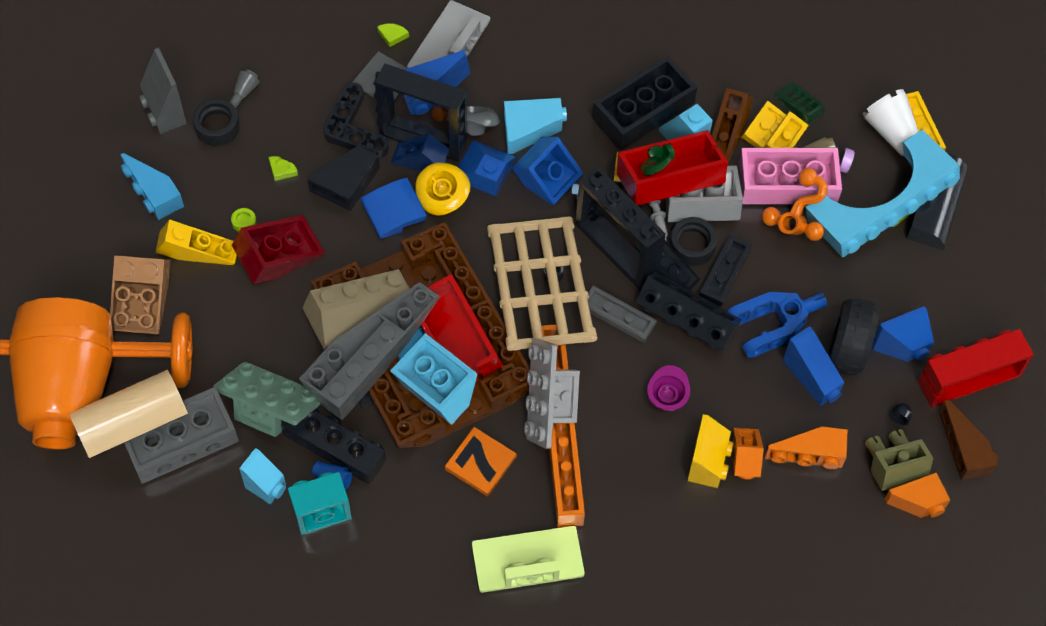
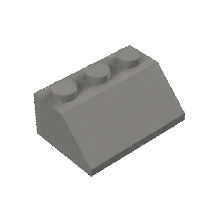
M727 166L726 182L723 184L665 198L668 222H679L689 217L701 218L705 221L740 220L743 197L737 166Z

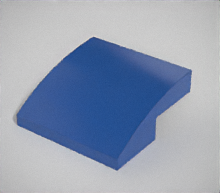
M408 178L384 185L361 198V202L380 239L402 233L403 227L426 220L427 215Z

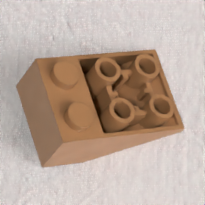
M114 256L110 306L113 331L147 334L160 333L169 285L170 260Z

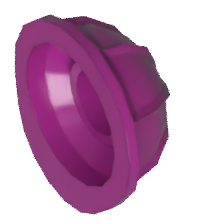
M666 365L658 369L647 386V395L650 402L664 411H674L682 408L690 397V385L686 373L681 368L673 365Z

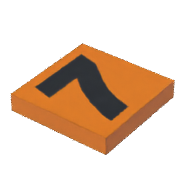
M474 427L445 465V470L488 497L516 459L517 453Z

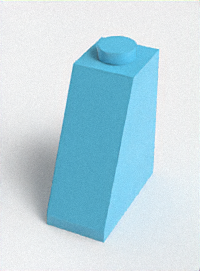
M561 98L504 101V121L508 154L516 153L535 144L541 137H550L562 131L563 121H567L566 107L561 105Z
M696 104L659 127V131L667 140L706 130L710 133L713 120Z

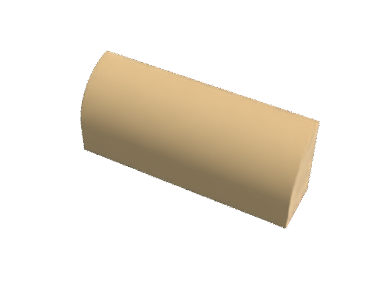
M168 370L69 413L89 458L188 414Z

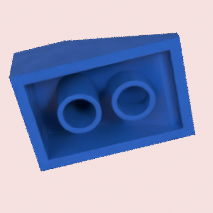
M465 50L404 69L457 87L471 74ZM404 95L411 115L424 114L434 106L433 104Z

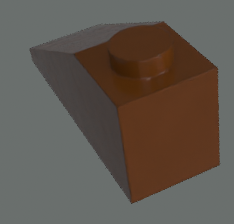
M726 88L712 137L717 143L716 148H720L729 163L748 122L754 99L748 93Z
M944 400L939 413L961 480L991 475L998 464L996 451L992 450L990 442L950 400Z

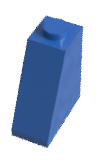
M809 326L789 340L783 362L817 403L822 406L826 402L833 403L841 396L844 381L815 332Z

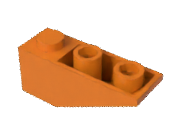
M830 427L813 429L769 445L765 459H771L775 463L796 462L801 466L821 465L826 469L842 468L847 455L848 430Z

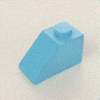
M255 448L239 468L245 488L267 503L271 504L275 498L279 499L286 489L284 475L258 449Z

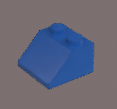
M541 137L512 167L526 188L551 205H554L583 174L559 137Z

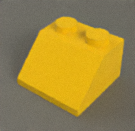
M703 414L687 481L718 488L720 479H726L729 465L724 464L725 456H731L734 442L729 441L731 432L708 415Z

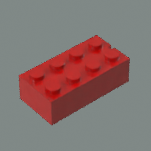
M706 130L618 152L617 176L631 200L636 205H641L725 183L728 160L720 148H716L717 143L709 131ZM671 144L675 151L674 159L659 172L652 175H644L640 167L649 158L648 152L650 148L656 145L663 147V145Z
M450 274L427 287L439 295V300L421 324L425 333L475 371L477 375L482 374L485 377L503 367L502 361L453 275Z
M1020 329L1012 332L1006 330L999 333L995 338L989 340L982 338L972 346L966 348L965 346H959L953 349L951 353L945 355L936 354L930 357L922 371L918 384L932 408L943 404L944 400L952 401L1021 377L1034 354Z

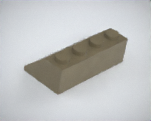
M397 269L311 290L304 303L303 310L323 349H327L334 340L410 288L400 270Z

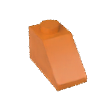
M733 427L734 476H739L742 479L761 477L764 448L759 429Z
M937 473L892 488L884 499L886 504L920 518L928 515L931 517L941 515L945 512V508L950 502V498Z

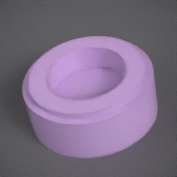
M845 148L839 162L841 172L846 173L849 171L855 154L853 150Z

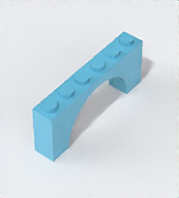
M923 129L903 142L904 157L910 163L913 174L908 186L895 199L876 207L853 208L839 204L826 195L825 199L820 203L805 207L807 221L809 223L819 222L823 226V238L842 258L849 253L856 252L861 245L875 239L880 232L888 227H893L901 218L907 214L914 213L919 206L928 200L935 199L940 192L954 186L960 179V165Z

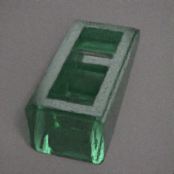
M794 82L775 94V97L789 111L808 125L824 115L826 107ZM790 91L794 92V94H792L791 96H786V94ZM796 97L800 98L795 102L793 101V99H795Z

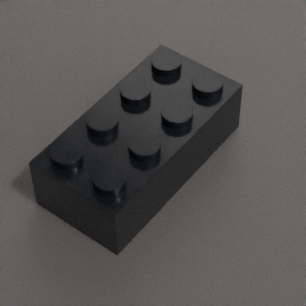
M667 56L596 100L593 104L592 118L622 150L695 103L697 86Z

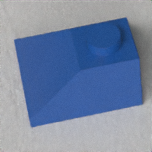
M473 140L458 168L468 176L471 187L497 196L516 161V157Z
M923 306L881 323L874 337L872 349L905 362L913 359L918 361L927 357L930 354L929 351L934 340L926 307Z

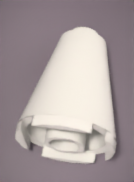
M903 89L896 91L898 95L891 97L888 94L867 108L869 113L863 112L862 114L865 120L901 156H904L903 142L919 131L907 95Z

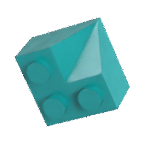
M327 472L320 475L318 479L311 481H298L288 488L301 535L352 519L349 500L339 472L334 474Z

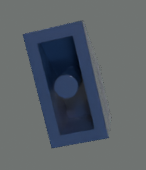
M429 133L399 142L391 163L421 172L433 163H446L449 149Z

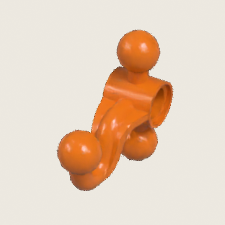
M805 168L799 173V182L805 187L816 185L818 192L813 195L800 197L796 200L791 212L784 213L783 215H780L778 209L774 207L766 208L762 213V220L768 226L778 224L781 232L785 234L801 235L805 233L808 239L817 241L824 235L823 226L819 222L807 224V220L802 215L805 205L817 204L824 200L828 192V186L826 181L818 176L814 169ZM795 218L796 226L791 230L789 224L791 219Z

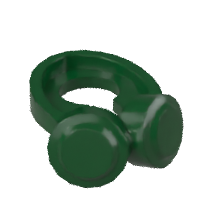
M666 144L663 147L656 145L650 148L648 152L649 158L641 164V171L644 175H652L666 167L675 157L672 145Z

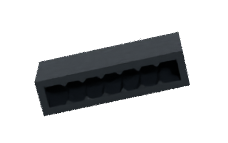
M950 153L947 154L960 165V179L954 186L940 192L935 199L928 200L919 206L914 213L907 236L909 240L940 250L945 249L968 172L966 163Z

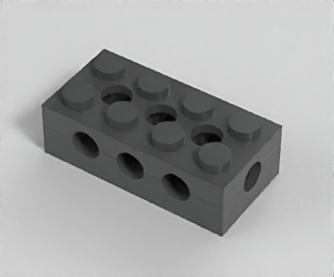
M216 387L183 400L188 414L124 442L142 484L239 442L236 430Z

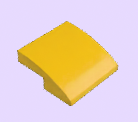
M767 101L741 138L756 148H793L809 125L791 111L786 115Z

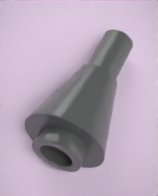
M251 70L239 71L233 92L234 95L229 102L235 109H237L241 100L260 84L257 79L258 75Z

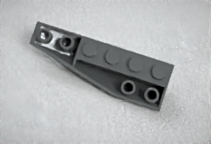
M417 283L334 340L299 380L323 407L343 420L408 344L439 300V295L422 283Z

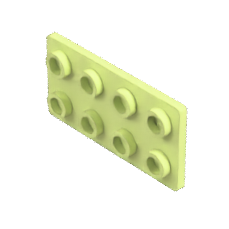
M575 526L472 542L478 586L481 593L581 578L585 574Z

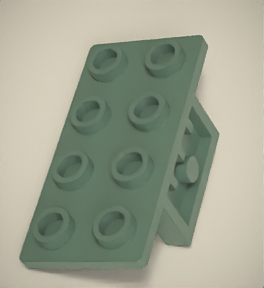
M248 362L241 363L213 386L216 387L218 393L233 399L234 420L274 437L282 432L281 420L297 425L320 405V402L305 386Z

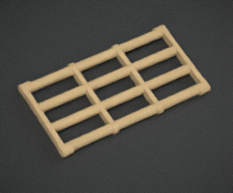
M572 217L491 224L487 227L488 236L492 242L495 261L493 267L497 273L501 297L499 304L500 308L503 309L507 333L505 341L509 351L527 349L532 345V338L518 339L513 308L528 307L533 338H539L556 345L587 343L597 340V333L592 325L587 300L589 295L585 291L580 267L581 257L578 255L574 238ZM563 227L568 256L554 257L548 229ZM539 230L544 258L529 260L524 231ZM514 232L519 261L505 262L500 234ZM570 265L576 292L561 293L556 267ZM546 268L551 294L536 296L531 269ZM521 270L526 297L511 298L506 272ZM578 301L584 332L568 334L563 303ZM553 304L558 335L543 337L538 306Z

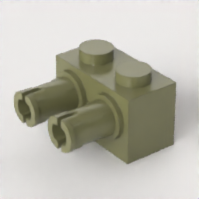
M899 429L898 433L895 430L888 436L889 441L894 447L886 449L879 436H875L874 439L870 437L866 440L865 446L873 456L871 473L882 491L930 475L934 458L922 439L909 442L904 431Z

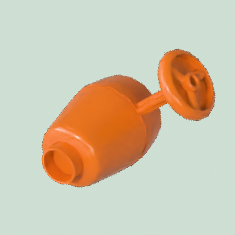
M60 297L39 298L25 302L18 307L10 340H0V355H9L18 423L25 430L33 433L32 443L41 448L68 449L75 446L78 433L69 413L101 399L113 357L171 358V374L176 387L183 389L187 387L190 380L193 354L192 327L189 315L184 312L178 313L174 318L171 343L113 342L111 315L106 309L79 299Z

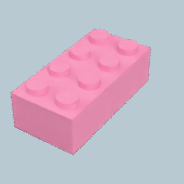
M838 148L741 149L738 166L743 197L742 204H795L796 200L802 196L816 194L818 192L816 185L805 187L799 182V173L805 168L814 169L817 175L826 181L828 186L827 196L838 203L842 191Z

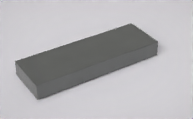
M594 285L588 292L589 298L587 300L590 314L645 343L656 326L657 320Z

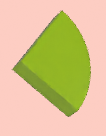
M396 24L377 26L379 34L389 47L409 38V32L402 26Z
M278 156L269 157L275 181L298 176L297 169L292 162L290 163Z

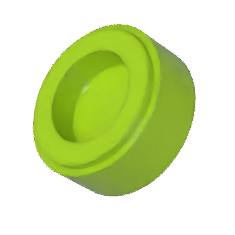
M248 208L237 209L231 216L232 226L239 232L242 227L256 225L254 212Z

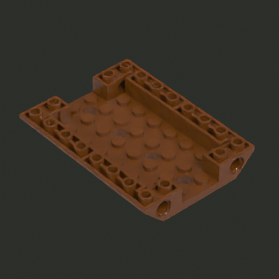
M446 222L402 240V251L362 269L359 268L355 261L311 281L315 290L399 269L408 287L412 288L419 282L429 287L452 274L504 366L485 377L482 374L477 375L479 380L475 382L468 408L451 425L406 389L391 373L390 370L399 362L397 357L375 382L369 393L399 448L424 447L515 404L529 391L527 374L530 367L520 350H507L505 324Z

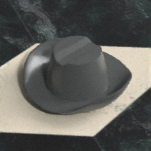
M467 106V133L471 136L482 135L485 133L486 126H496L500 123L499 116L493 109L484 106Z

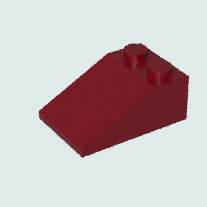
M303 215L242 227L232 244L253 284L275 280L325 254Z

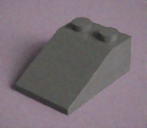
M154 49L140 83L142 95L138 97L143 109H149L150 113L147 114L151 126H157L159 133L162 134L187 123L175 80L160 49Z

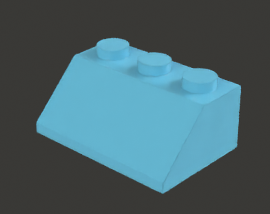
M426 333L390 370L406 389L451 425L468 408L477 378L475 371Z

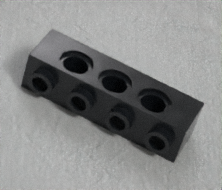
M317 408L297 425H292L285 421L281 424L283 436L334 465L347 467L352 476L368 485L371 484L386 462L385 450L382 445L376 441H367L355 429H346L334 417H325L320 414ZM311 426L320 427L316 431H308V428ZM333 438L341 439L337 444L329 443ZM356 450L363 452L362 455L357 457L350 454Z

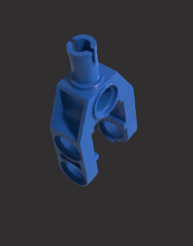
M768 292L728 309L727 312L742 319L739 325L775 312L779 323L783 326L768 333L764 331L761 333V336L741 345L746 356L752 358L789 343V340L806 324L809 313L827 307L826 297L821 298L824 294L819 292L802 300L797 293ZM785 311H792L795 315H789Z

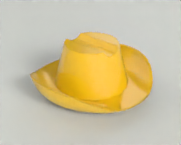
M441 162L433 163L424 168L419 174L415 185L416 196L426 212L437 216L445 215L455 211L466 201L470 192V181L465 172L455 165Z

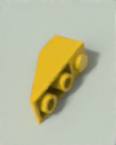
M169 220L160 230L155 253L177 260L234 265L237 255L232 247L234 241Z

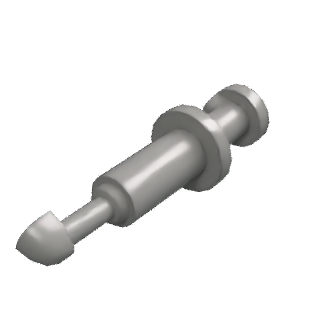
M660 200L649 202L654 212L650 218L666 233V240L668 235L664 221L666 212L660 211Z

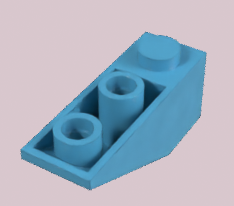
M125 153L121 154L123 164L120 167L126 178L131 177L134 181L132 186L138 196L142 194L145 198L143 203L149 214L154 212L159 220L184 207L181 194L169 176Z

